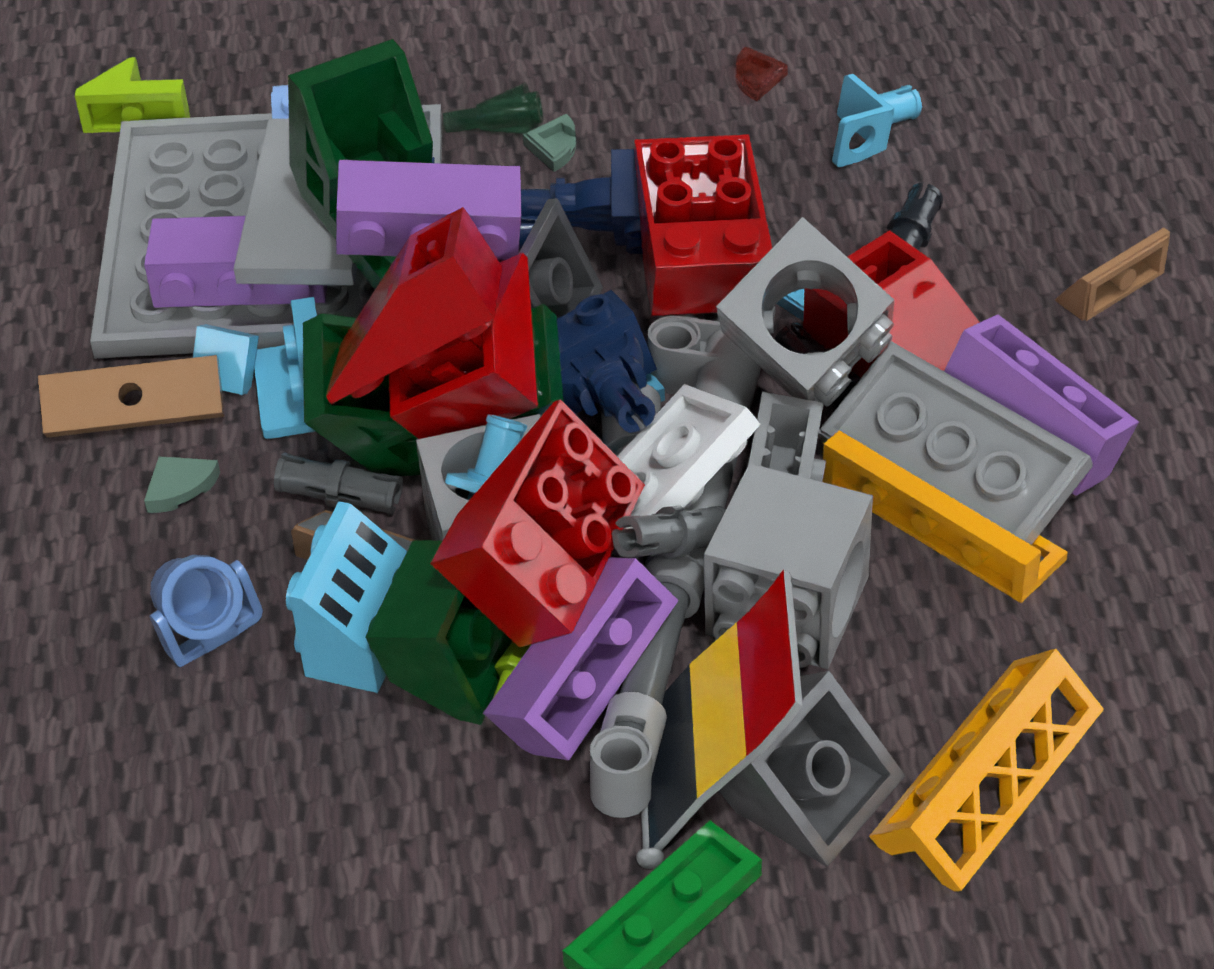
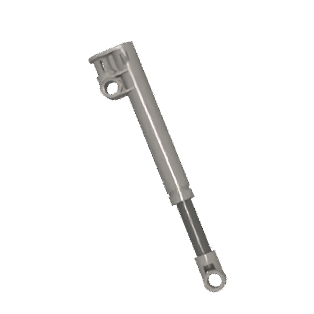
M774 306L772 310H773V313H774V316H775L776 310H775V306ZM718 312L661 315L648 328V348L657 367V370L651 372V374L663 385L665 393L675 395L686 384L745 406L750 411L761 368L722 333ZM738 456L732 461L725 463L705 484L700 498L684 510H698L712 506L725 508ZM707 547L692 550L691 553L680 558H666L661 553L646 557L644 567L679 601L624 679L620 694H616L609 700L601 731L594 737L591 743L590 798L594 806L603 814L627 818L640 813L651 800V778L667 719L662 702L684 619L696 613L701 602L705 586L704 553Z

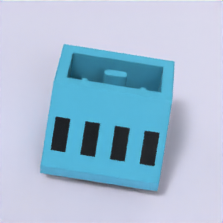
M338 501L327 525H320L317 528L311 544V555L303 571L294 573L289 582L286 593V607L293 613L296 628L294 647L296 652L301 654L305 677L378 693L386 674L375 654L371 651L365 636L372 618L376 616L392 583L393 575L400 567L407 551L352 504Z

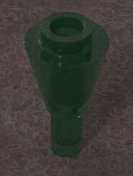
M526 82L476 104V107L443 113L446 133L480 128L481 131L525 134L534 129V124L543 123L544 120L539 92H530Z

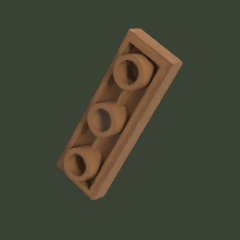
M217 355L38 376L43 434L47 438L225 417ZM133 390L141 391L142 398L137 404L127 406L123 403L124 397L128 392Z

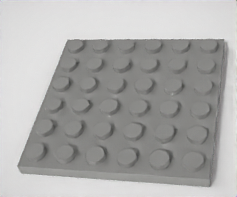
M441 104L422 105L433 140L432 157H435V163L442 164ZM272 113L121 121L90 340L94 359L193 353L197 326L204 324L258 335L257 349L285 345L283 326L294 324L291 304L154 308L144 266L152 219L246 216L268 118L272 119ZM357 267L354 285H327L326 303H315L317 315L324 313L357 318L375 289L370 282L366 281V277Z

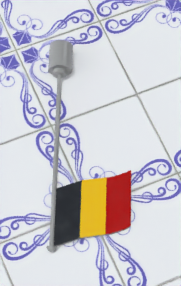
M646 384V387L639 390L654 403L656 415L661 410V398L657 390ZM601 411L602 442L618 456L640 431L629 433L623 430L614 416L605 417ZM631 416L637 422L641 431L645 426L636 416ZM644 556L638 557L637 560L644 566ZM785 569L782 570L774 583L755 605L694 659L665 691L662 706L666 711L667 719L651 778V800L647 807L641 811L643 849L636 854L638 864L645 869H655L662 863L664 854L661 850L710 797L767 750L792 722L803 706L791 573Z

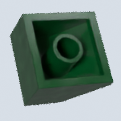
M412 540L400 567L393 575L392 583L376 616L372 618L365 638L391 683L457 720L482 725L485 718L483 712L492 701L500 679L495 669L496 663L510 646L512 640L430 564L443 540Z

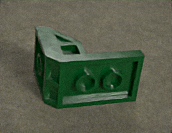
M394 39L288 75L289 165L301 197L336 239L339 160L432 163L433 140L406 54ZM348 255L374 289L377 288L397 257Z
M544 304L531 309L538 407L511 418L512 420L537 414L542 416L554 401L560 399L563 401L557 315ZM322 313L303 322L304 423L371 472L392 476L421 475L416 444L418 438L390 418L389 374L384 376V380L377 388L362 397L353 398L350 394L333 404L326 398L341 342L357 318Z

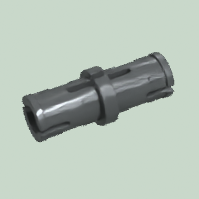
M282 453L275 469L274 489L278 492L300 494L325 500L326 505L335 508L338 501L352 504L354 507L358 506L394 515L396 510L394 504L399 503L403 491V478L401 476L379 474L353 468L350 461L336 459L333 463L320 462Z
M668 506L661 508L656 514L623 516L615 524L620 528H633L613 529L612 539L615 550L623 558H638L660 553L664 554L663 556L666 558L685 557L692 550L708 547L726 509L721 506H712L686 511L682 506Z

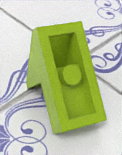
M136 57L126 59L80 86L75 91V100L83 133L120 132L121 121L190 118L183 79L141 81Z

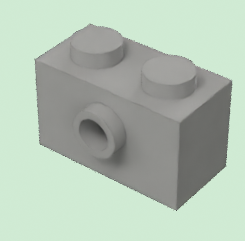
M762 392L757 417L761 425L754 432L749 463L822 482L826 460L815 459L814 455L824 403Z

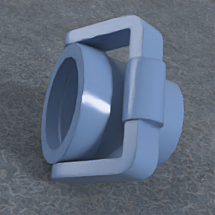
M190 555L185 558H176L165 562L156 571L151 581L150 596L157 611L150 614L149 617L165 652L178 667H182L230 641L256 624L262 617V606L250 577L238 560L228 565L208 555ZM172 631L190 639L178 646Z

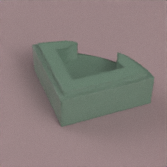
M567 114L562 115L523 134V145L555 172L567 164L575 153L577 146L575 124Z
M159 456L144 499L147 513L175 510L179 504L193 499L202 492L206 493L209 491L220 474L218 460Z

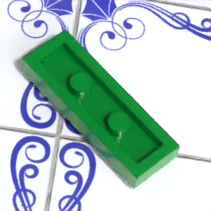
M709 820L562 950L564 967L566 969H660L762 876V859Z

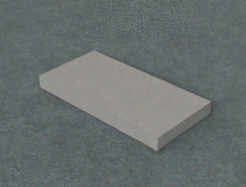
M268 118L234 264L236 284L354 285L357 266L348 255L336 254V239L300 195L289 165V119Z
M892 341L818 432L821 442L825 443L839 430L1030 545L1033 544L1093 466L1090 455Z

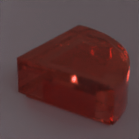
M745 46L737 56L735 69L737 85L745 95L758 101L788 75V65Z

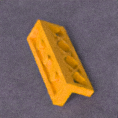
M840 430L823 445V460H826L822 482L873 495L872 512L1020 603L1067 560L1068 552L1041 535L1030 545Z
M1057 649L1014 660L869 837L878 848L890 855L915 851L942 885L954 892L962 891L1104 708ZM1057 687L1076 710L1066 725L1052 724L1051 694ZM1021 732L1034 734L1036 762L1031 769L1017 768L1015 739ZM985 777L999 778L1000 808L994 815L980 813L979 784ZM948 822L962 823L964 853L956 863L952 861L935 840Z

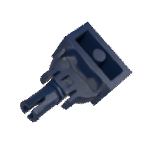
M611 149V177L588 179L577 183H566L565 178H556V183H551L550 189H521V216H539L546 201L557 198L572 227L614 232L616 246L626 245L628 253L643 254L634 149Z
M612 290L604 294L587 297L576 306V309L557 319L563 402L574 414L583 410L590 416L597 413L594 406L597 403L605 417L614 416L623 430L629 433L640 431L637 422L631 416H636L645 427L654 420L656 413L655 405L639 389L646 387L648 380L646 375L657 370V367L634 312Z

